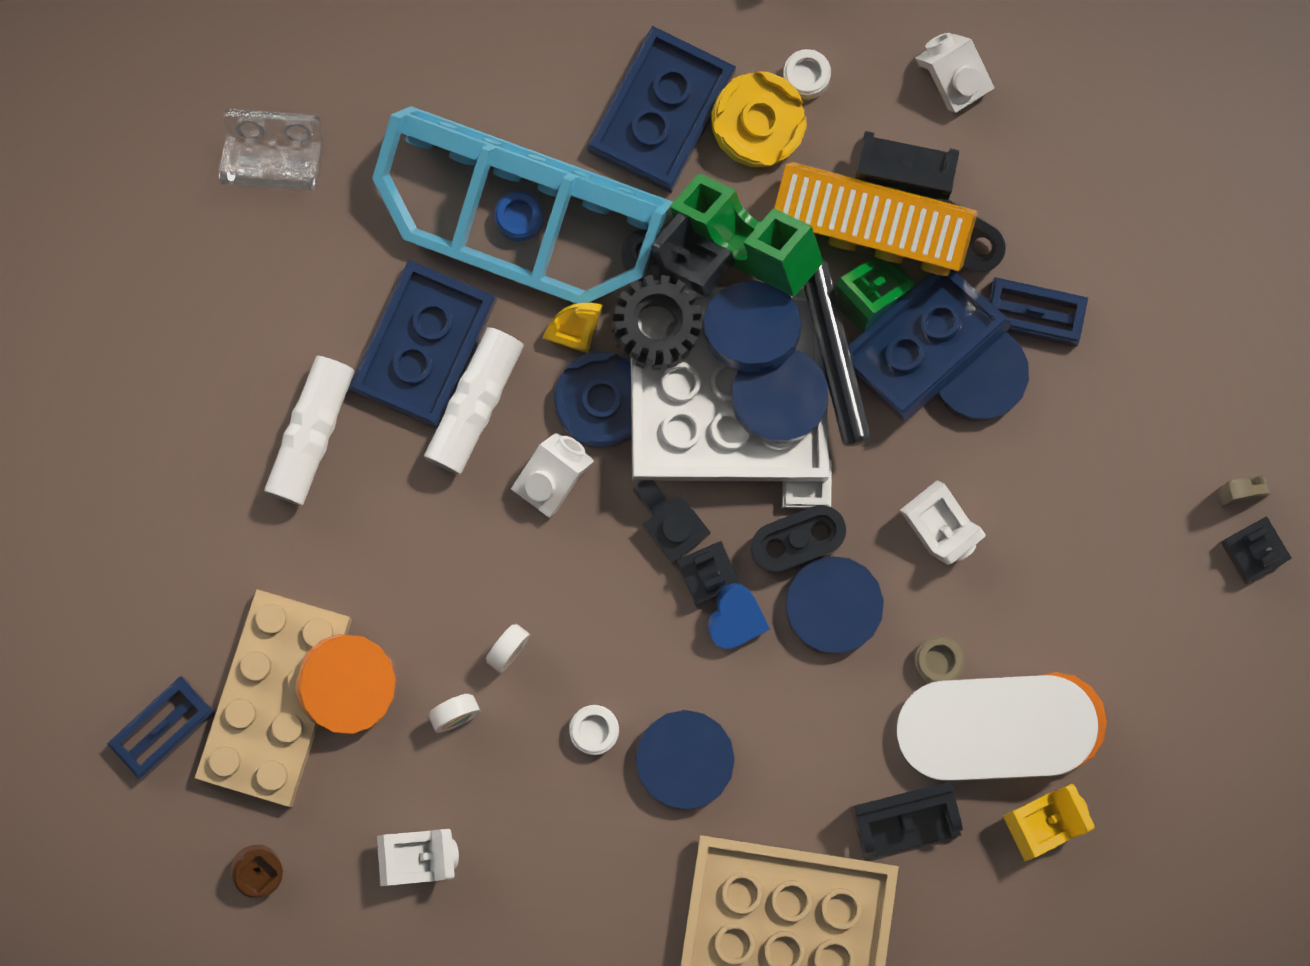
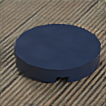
M737 282L721 289L709 301L703 317L704 337L712 355L728 368L746 373L760 372V368H766L771 365L772 368L783 364L797 348L801 336L800 311L790 295L764 282Z
M1005 332L937 393L945 407L952 414L969 421H992L1008 413L1022 399L1029 382L1028 360L1021 345Z
M797 349L783 364L772 368L771 365L766 368H760V372L749 373L738 370L731 384V402L738 423L751 436L766 443H788L805 438L819 425L828 407L829 386L822 369L809 355Z
M608 351L592 352L573 360L565 368L554 390V405L556 416L563 430L573 439L593 448L616 447L632 439L631 361L629 362L625 358L619 357L618 354Z
M829 556L810 562L796 574L787 591L786 613L791 630L804 645L819 653L842 654L857 650L873 637L882 620L884 599L878 581L865 566L850 558Z
M689 710L667 713L651 723L639 741L636 756L639 779L650 796L665 806L684 810L705 806L720 796L732 778L735 762L731 739L722 726L704 713Z

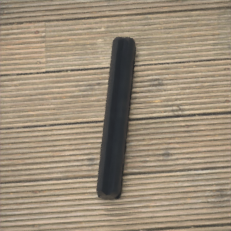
M823 260V264L803 287L841 440L844 446L853 447L868 442L871 435L828 264Z

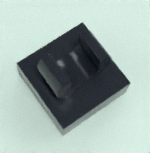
M1267 516L1221 541L1222 546L1245 584L1292 559Z
M722 541L676 560L695 607L717 598L720 590L726 585L732 583L740 584Z

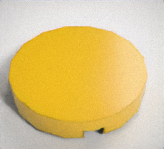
M770 72L743 74L733 78L718 94L711 112L712 131L719 147L732 160L748 167H770L785 160L801 144L807 127L806 115L804 116L802 106L803 101L799 92L785 78Z

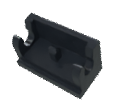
M865 131L855 175L856 179L931 199H949L953 189L959 150L950 148L948 152L920 147L874 137L875 133Z
M951 781L850 807L864 860L961 836L960 831L963 830Z

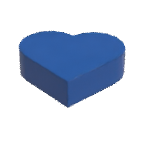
M732 583L720 590L716 599L717 611L711 615L707 624L708 634L717 646L731 649L770 630L755 597L746 586Z

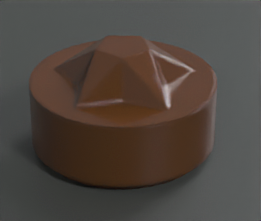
M250 845L240 850L234 857L231 864V876L235 887L240 893L250 898H262L270 895L278 888L283 877V868L279 857L271 848L264 845Z

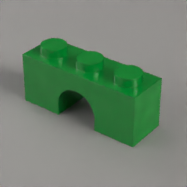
M700 173L669 206L673 218L679 213L687 216L694 233L732 251L736 262L733 266L734 268L792 297L797 295L823 264L811 225L774 208L762 222H759L744 209L739 201L736 190Z

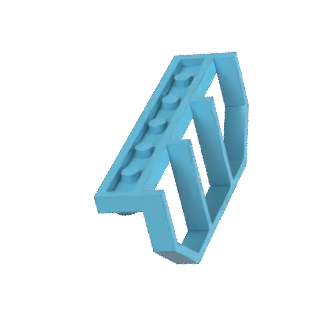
M412 106L390 115L372 177L403 240L576 304L589 303L642 278L647 272L653 254L651 246L661 228L670 220L672 214L669 206L673 201ZM401 133L406 135L405 141L411 145L424 149H432L433 145L450 151L449 157L463 164L475 165L453 241L417 229L389 174ZM490 166L494 167L493 173L501 178L517 182L521 180V177L539 183L537 187L539 191L556 197L533 271L466 247ZM571 196L582 199V206L591 211L609 214L610 210L621 213L628 216L626 221L629 224L647 230L634 268L587 290L545 276Z

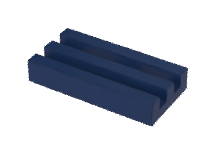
M996 277L993 278L988 301L999 311L1072 327L1071 331L1008 318L1010 319L1011 328L1006 332L1074 347L1078 346L1089 297ZM1001 293L1070 307L1075 309V314L1070 315L1001 300L1000 296Z
M180 676L117 733L107 745L139 780H144L216 712L190 686V683L183 676ZM182 692L186 699L128 752L124 745ZM193 707H196L198 712L141 765L137 762V759Z

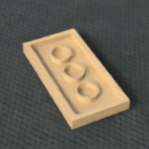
M256 589L195 779L287 807L293 806L318 725L313 723L300 707L295 689L296 678L299 676V670L303 664L301 662L307 651L322 639L338 634L347 635L352 622L351 617Z

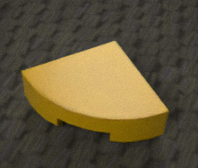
M577 303L564 308L552 319L542 339L588 353L592 347L603 305L597 303Z

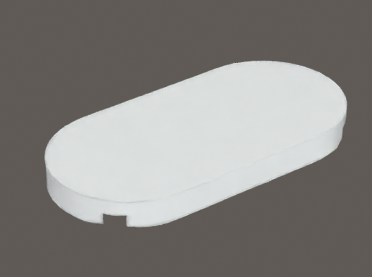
M1052 675L933 682L919 688L907 699L901 709L897 723V738L904 757L916 770L932 779L940 781L1063 775L1071 772L1086 760L1096 744L1098 736V718L1094 705L1088 695L1075 683Z

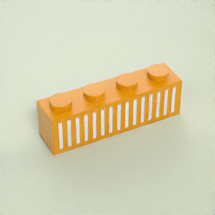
M795 162L785 164L774 209L811 225L814 233L829 236L828 244L831 246L856 251L857 244L876 249L874 257L894 263H902L904 257L922 261V270L942 276H949L950 269L959 271L963 267L978 213L977 210Z

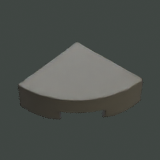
M1257 476L1253 479L1243 477L1230 480L1217 490L1222 507L1270 495L1266 479L1262 476Z

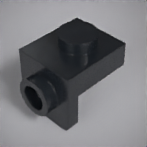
M681 213L677 214L670 224L658 233L651 246L662 275L670 276V279L675 282L680 280L685 284V287L706 298L736 263L732 251L694 233L689 218Z

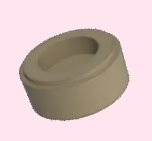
M943 635L932 636L917 648L914 656V666L920 678L929 684L937 681L956 680L964 669L965 655L959 643L954 639Z

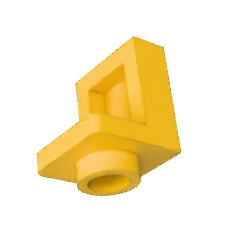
M1069 784L1046 793L1003 815L1024 861L1036 858L1066 841L1086 834L1095 828L1089 815L1087 804L1079 795L1074 784Z

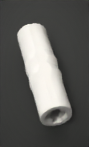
M487 327L467 370L459 380L456 392L448 402L445 414L423 456L426 460L449 472L461 475L481 432L489 422L492 410L500 400L502 390L524 347L522 342L500 330Z
M323 356L315 357L300 399L292 411L290 424L284 432L281 448L264 489L265 493L289 503L303 506L320 460L326 452L329 437L335 429L337 416L355 372L354 369Z

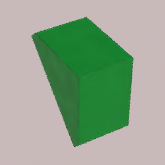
M873 257L842 276L835 283L834 292L839 310L863 333L916 286L917 283L898 263Z

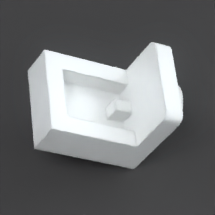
M951 33L941 34L931 39L925 45L927 50L915 57L919 67L929 70L949 111L956 113L995 88L970 38Z
M555 433L538 446L511 490L550 518L558 511L579 477L591 467L594 460L585 453L584 447L578 441Z
M938 480L900 509V512L929 554L947 565L967 558L975 550L976 544L986 536L980 526L968 519L947 486Z
M450 829L377 836L380 886L454 879V869L458 865L459 852L455 840L452 839Z

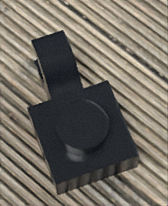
M642 480L633 487V492L652 514V517L643 523L642 526L671 564L711 534L682 495L669 503L653 480Z

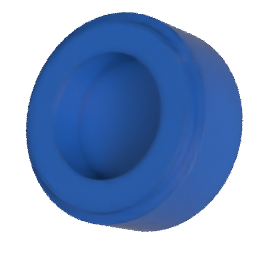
M514 191L506 194L499 200L495 208L497 227L503 236L513 241H526L533 238L540 231L543 224V212L539 201L533 195L524 191Z

